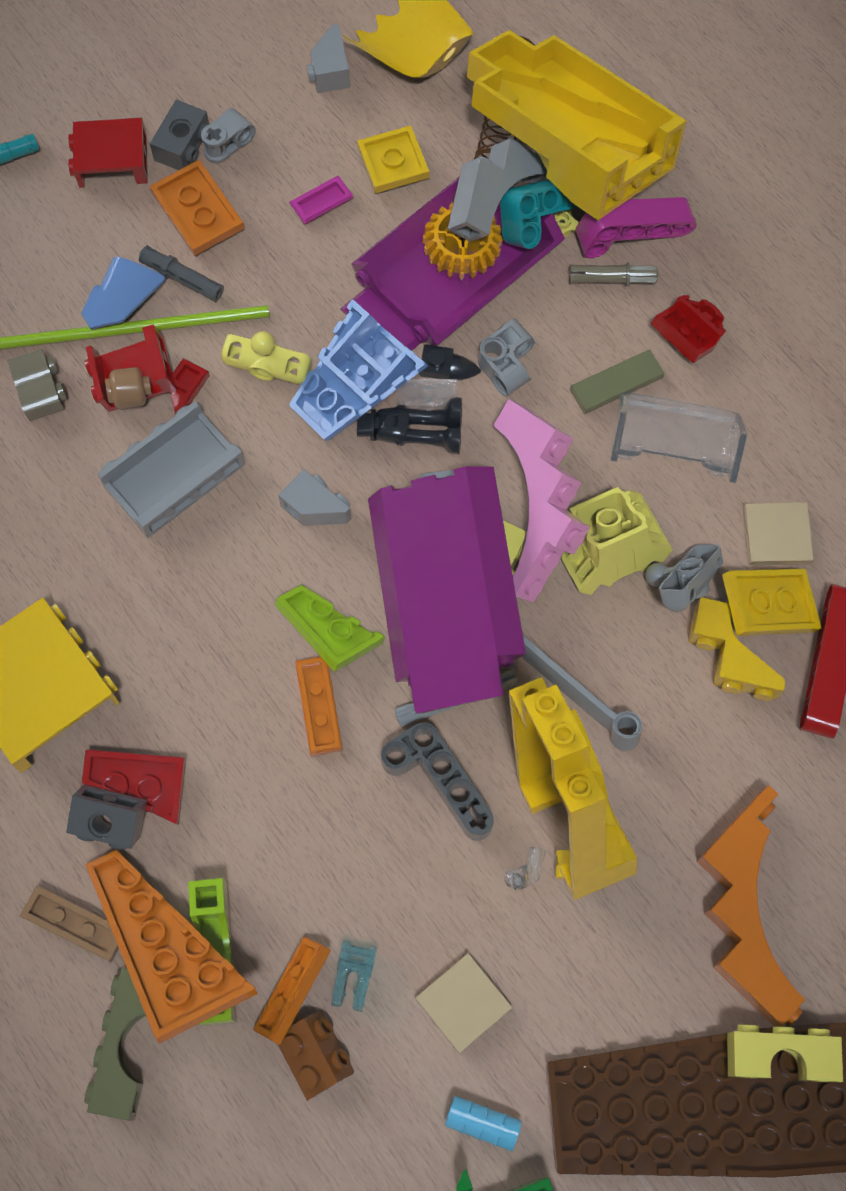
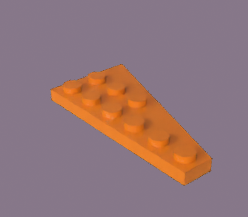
M117 850L85 864L152 1032L159 1044L258 994L255 987L248 980H245L235 970L234 966L227 959H224L211 946L210 942L174 909Z

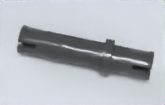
M148 245L141 250L139 262L160 272L166 279H174L195 292L206 296L213 302L221 298L224 285L184 266L172 255L166 256Z

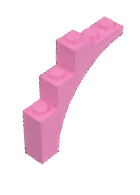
M508 399L493 426L509 440L517 452L526 476L529 493V522L524 549L513 575L516 597L534 602L541 593L551 572L558 565L563 552L575 554L578 547L583 543L590 527L566 510L582 482L558 466L574 438L527 407Z

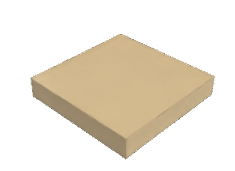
M807 502L745 503L743 510L749 565L812 564L814 557Z
M469 953L415 998L459 1054L512 1009V1006Z

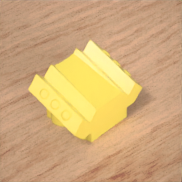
M616 487L569 508V512L587 524L590 529L575 554L564 551L561 559L579 592L592 595L600 584L611 587L614 582L638 571L644 572L652 561L663 563L673 549L642 494L631 490L624 492Z

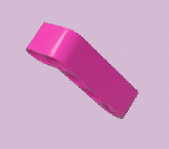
M684 197L631 199L600 220L585 213L575 231L584 256L592 259L605 254L614 241L682 237L693 232L697 224L688 200Z

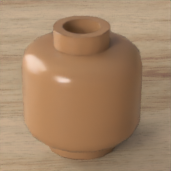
M137 367L112 370L109 378L105 379L109 403H114L117 409L141 407L146 402L145 395L151 394L149 376L142 377V373Z

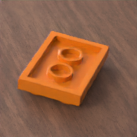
M200 160L149 186L152 195L194 256L245 229L244 222Z

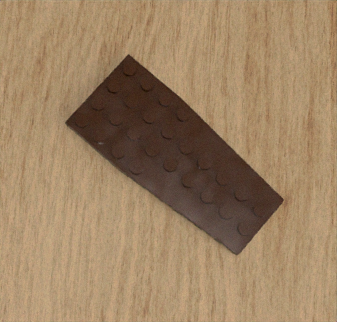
M846 1022L783 1026L794 1028L795 1035H808V1029L830 1030V1036L842 1037L843 1082L798 1081L797 1062L791 1054L783 1050L777 1052L772 1058L771 1078L728 1077L727 1033L549 1061L547 1063V1076L556 1172L558 1174L763 1178L846 1172ZM773 1027L759 1028V1033H773Z

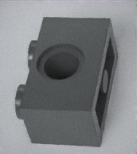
M176 99L150 142L154 161L176 170H180L195 162L198 156V149L202 144L201 132L205 126L209 125L207 111Z
M82 785L72 795L66 833L76 835L78 839L83 841L96 840L108 843L110 847L115 849H131L141 837L147 800ZM101 815L107 816L112 824L106 823Z

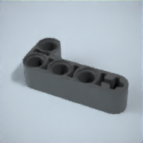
M429 723L416 724L383 746L381 761L383 769L388 774L400 776L420 765L465 835L475 841L483 840L490 835L494 824L492 812L433 725ZM421 734H426L432 738L433 742L428 747H420L415 743V738ZM392 752H400L405 756V760L399 765H393L387 761V757ZM444 761L450 765L451 770L447 774L439 775L433 770V765L436 762ZM462 788L468 792L469 798L465 802H456L451 798V792L454 789ZM473 804H476L473 806L472 811L476 819H485L482 830L478 826L471 827L473 817L468 810Z

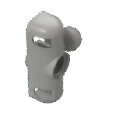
M699 544L694 546L676 566L667 567L662 563H654L647 568L645 573L646 581L651 586L659 588L662 602L666 608L674 612L684 611L695 599L709 593V582L723 564L721 548L719 545Z

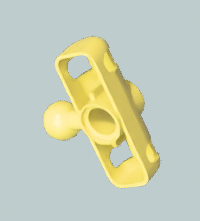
M266 331L257 332L252 339L228 334L221 352V359L226 365L249 371L256 378L266 381H272L276 378L294 384H302L312 368L310 356L281 348L275 344L274 337ZM235 342L240 343L242 345V348L234 346L232 344ZM240 354L239 359L234 358V356ZM291 358H297L300 363L292 362L289 360ZM297 369V375L291 374L292 370Z

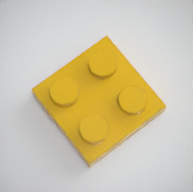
M411 125L357 140V148L375 194L429 178L430 171Z

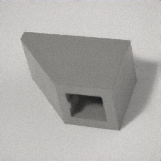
M304 469L278 495L280 506L303 526L347 524L351 520L350 503L339 493L334 495L327 489V484L317 474L310 475Z

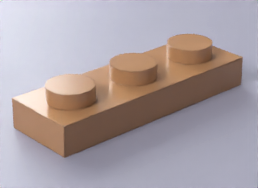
M36 885L20 917L112 963L119 947L108 921Z

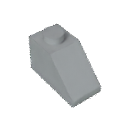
M333 24L310 52L311 64L307 65L309 82H315L317 93L350 88L349 67L339 25Z

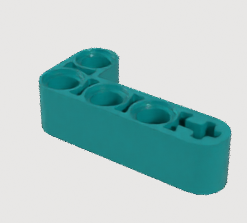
M549 179L510 188L504 194L500 203L503 239L509 245L532 249L538 245L541 239V216L578 206L572 203Z

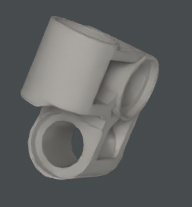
M515 318L506 322L499 330L481 342L478 356L480 369L493 382L496 389L506 397L531 380V377L528 376L526 369L518 359L532 349L535 341ZM495 353L498 355V357L491 358L486 354Z

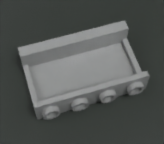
M195 401L191 405L180 408L175 417L167 423L157 425L144 440L129 446L126 453L121 457L107 462L98 473V477L104 488L143 534L149 538L245 465L241 450L235 444L231 446L203 414L201 406Z

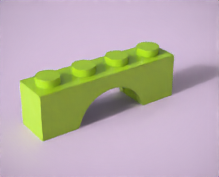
M223 878L188 881L192 926L210 942L211 946L224 959H227L233 965L227 882ZM235 1006L197 1025L208 1026L235 1023Z

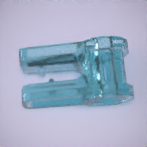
M348 940L343 941L331 1006L341 1007L343 1005L344 997L347 996L346 988L351 972H355L358 974L356 990L353 991L355 995L352 1007L354 1011L363 1012L378 947L371 945L369 949L351 945V941ZM350 956L364 958L365 961L350 959Z

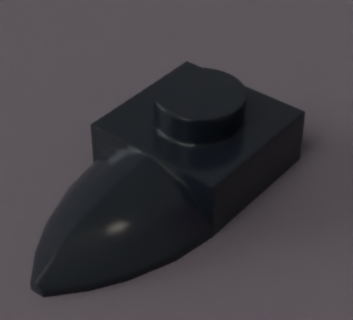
M424 344L422 360L428 367L420 372V376L459 381L469 379L481 373V369L474 362L464 356L455 354L454 348Z

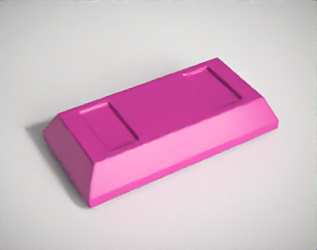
M338 175L291 200L289 204L302 222L307 224L348 202L354 196Z

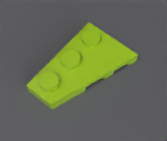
M303 585L290 590L276 599L275 606L334 672L362 657L384 642V635L377 631L372 633L360 626L361 621L353 616L347 618L334 610L332 603Z

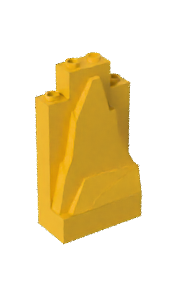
M507 30L469 52L467 78L474 82L471 106L536 150L547 169L546 177L572 203L595 219L600 220L675 169L687 120L559 37L552 35L534 46L511 30Z
M542 677L509 690L518 787L532 814L560 802H563L568 812L570 861L560 865V872L573 899H579L637 873V856L610 807L601 766L576 709L570 711L557 684L547 687Z

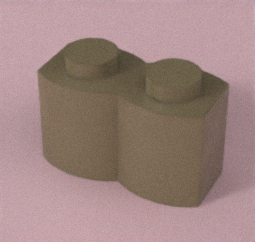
M43 349L7 360L23 411L29 421L64 410L62 401L66 400L67 397L61 382L55 383L53 375L57 374L58 370L52 356L46 357Z

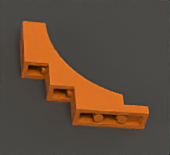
M768 785L696 862L726 889L705 915L735 942L713 968L774 1027H779L784 1024L790 1026L799 1018L803 1012L799 1007L805 999L792 986L772 955L759 915L757 900L759 864L771 830L757 817L763 821L775 809L776 806L772 801L779 795Z

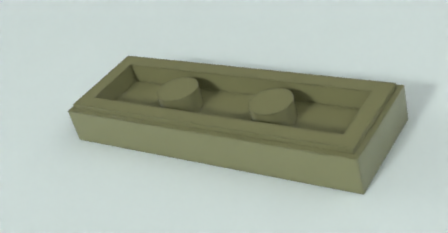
M649 349L571 385L570 391L585 415L662 379L665 373Z

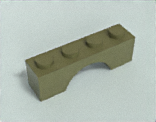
M121 967L120 975H115L112 981L110 995L114 996L111 1010H107L103 1018L102 1031H105L106 1034L103 1046L99 1045L95 1052L93 1067H96L97 1071L94 1082H89L84 1103L89 1104L87 1113L129 1121L135 1120L143 1083L137 1080L126 1066L123 1053L124 1043L130 1029L140 1019L146 1017V1014L127 968Z

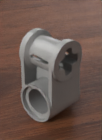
M230 108L226 110L219 118L205 126L201 132L202 142L205 144V158L212 163L225 161L234 152L252 140L256 131L255 126L236 109Z

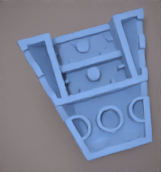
M351 299L347 306L349 312L343 322L338 321L333 330L335 335L327 348L323 347L319 353L318 358L320 361L314 371L308 372L305 381L301 384L289 404L326 441L353 424L374 406L428 367L423 360L408 347L400 343L353 299Z

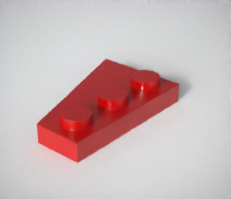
M85 750L82 783L147 800V812L179 825L186 758Z

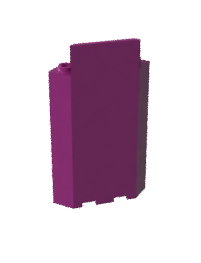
M458 177L351 263L356 271L355 277L357 281L365 288L353 300L411 351L421 343L437 346L565 239L553 214L541 216V239L536 247L527 249L507 244L503 239L500 201L494 216L496 219L495 225H500L502 246H500V256L495 259V264L493 267L487 266V271L484 275L476 271V276L473 279L468 273L464 275L462 280L459 278L458 273H454L449 278L447 275L448 270L445 269L439 273L437 264H430L429 256H426L424 252L423 235L425 234V225L427 222H430L432 214H438L441 206L449 210V205L452 202L454 203L459 181ZM461 237L460 240H462V247H464L465 241H463V238ZM350 301L346 303L342 308H340V310L346 315L349 312L347 306L350 303Z
M465 466L453 469L454 475L445 478H436L434 474L411 480L412 486L403 489H394L392 485L380 488L368 498L396 682H408V686H411L415 714L503 696L499 668L514 665L515 659L526 654L494 467Z

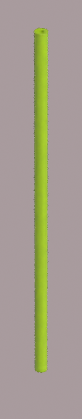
M268 305L123 322L93 330L90 327L6 336L0 337V349L143 332V327L152 324L158 330L265 318L270 317Z

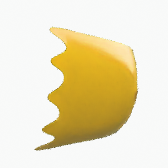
M398 0L400 8L398 14L394 16L376 15L378 28L375 32L369 33L355 30L360 42L341 35L396 71L410 77L425 78L447 66L473 36V31L447 0Z

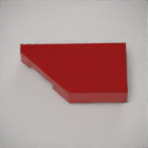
M182 358L173 372L176 390L170 391L175 415L180 408L191 405L210 376L208 370Z

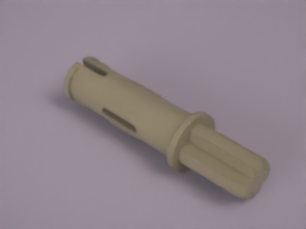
M626 262V265L570 264L571 275L569 280L570 284L625 283V286H629V283H656L658 280V267L630 265L629 262Z

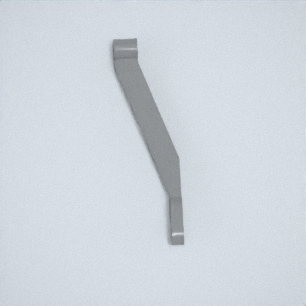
M523 635L526 654L521 657L552 684H557L559 690L604 728L611 731V742L617 749L629 751L638 745L642 731V721L637 714L630 711H624L618 715ZM627 727L630 728L634 733L631 735H624L619 731V729Z

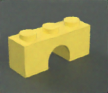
M737 1025L738 1031L727 1033L728 1077L771 1078L772 1058L777 1052L783 1050L791 1054L797 1062L798 1081L843 1082L842 1037L830 1036V1030L808 1029V1035H795V1029L792 1027H773V1033H759V1026Z

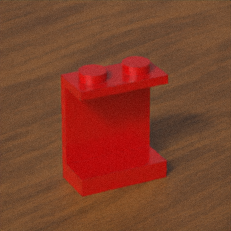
M142 117L73 122V134L68 135L69 148L73 152V158H69L68 166L70 175L75 176L79 188L85 187V174L133 171L136 184L148 183L147 134Z
M154 324L142 328L144 341L103 355H99L91 345L85 347L88 359L85 360V366L94 383L91 386L92 396L97 404L101 403L108 412L117 410L114 403H109L105 384V379L109 378L112 370L137 367L140 369L142 377L149 376L151 394L145 395L146 399L176 390L164 337Z

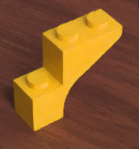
M701 597L694 609L688 642L696 644L702 650L712 651L720 649L713 685L722 687L721 689L724 692L739 694L741 691L754 694V698L762 701L777 699L784 692L785 680L736 638L731 626L729 603Z

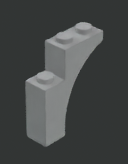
M509 138L491 147L489 159L478 157L462 164L448 230L470 242L488 236L497 206L508 189L516 182L534 183L546 178L547 169L539 154L527 149L518 140Z

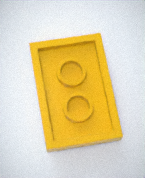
M806 569L733 570L722 575L737 636L814 633L822 629Z

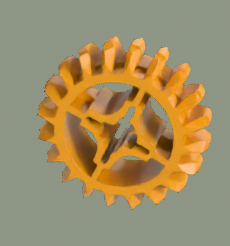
M453 202L449 205V210L441 206L438 214L433 213L430 217V222H427L425 225V234L423 235L424 252L426 256H429L430 264H437L439 273L445 269L448 270L447 275L449 278L454 273H458L459 278L462 280L464 275L468 273L473 279L476 276V271L484 275L487 271V266L493 267L495 259L500 256V246H502L500 225H495V216L493 217L488 236L471 242L463 238L465 243L464 247H462L461 236L448 230Z

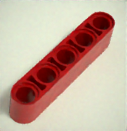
M831 584L824 603L820 623L822 629L818 632L800 720V730L834 739L839 728L846 694V587Z

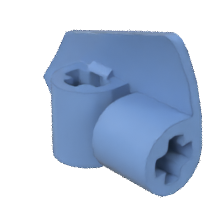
M114 257L101 285L93 287L81 314L91 330L123 323L165 282V277L131 260Z

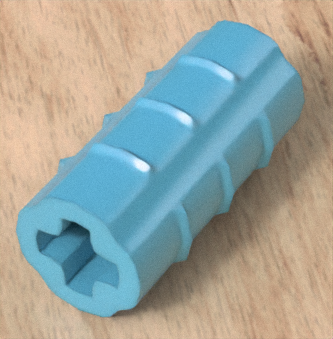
M454 1095L445 1126L459 1131L461 1134L464 1133L475 1137L477 1140H483L494 1146L513 1151L522 1121L505 1113L492 1110L489 1107L476 1104L472 1100L468 1101Z

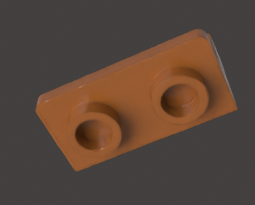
M322 1011L309 1015L292 1025L282 1043L278 1045L307 1101L354 1074L348 1054L341 1048L333 1033L331 1022L324 1016Z

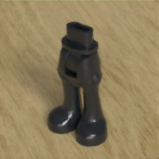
M462 397L451 398L446 408L441 410L406 408L405 405H398L396 407L383 408L377 412L376 409H372L371 413H366L357 420V436L370 437L371 441L380 440L400 446L405 445V443L444 447L451 454H460ZM410 425H433L450 428L446 430L410 429Z

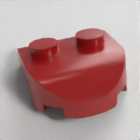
M682 295L677 298L673 306L656 315L651 325L672 343L684 357L695 363L711 353L726 332L722 325L724 316L708 300L702 299L700 302L689 300V295Z

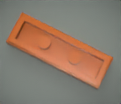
M321 657L295 661L310 756L343 751L328 664Z
M303 937L253 1030L278 1045L282 1043L330 954V949L309 938Z

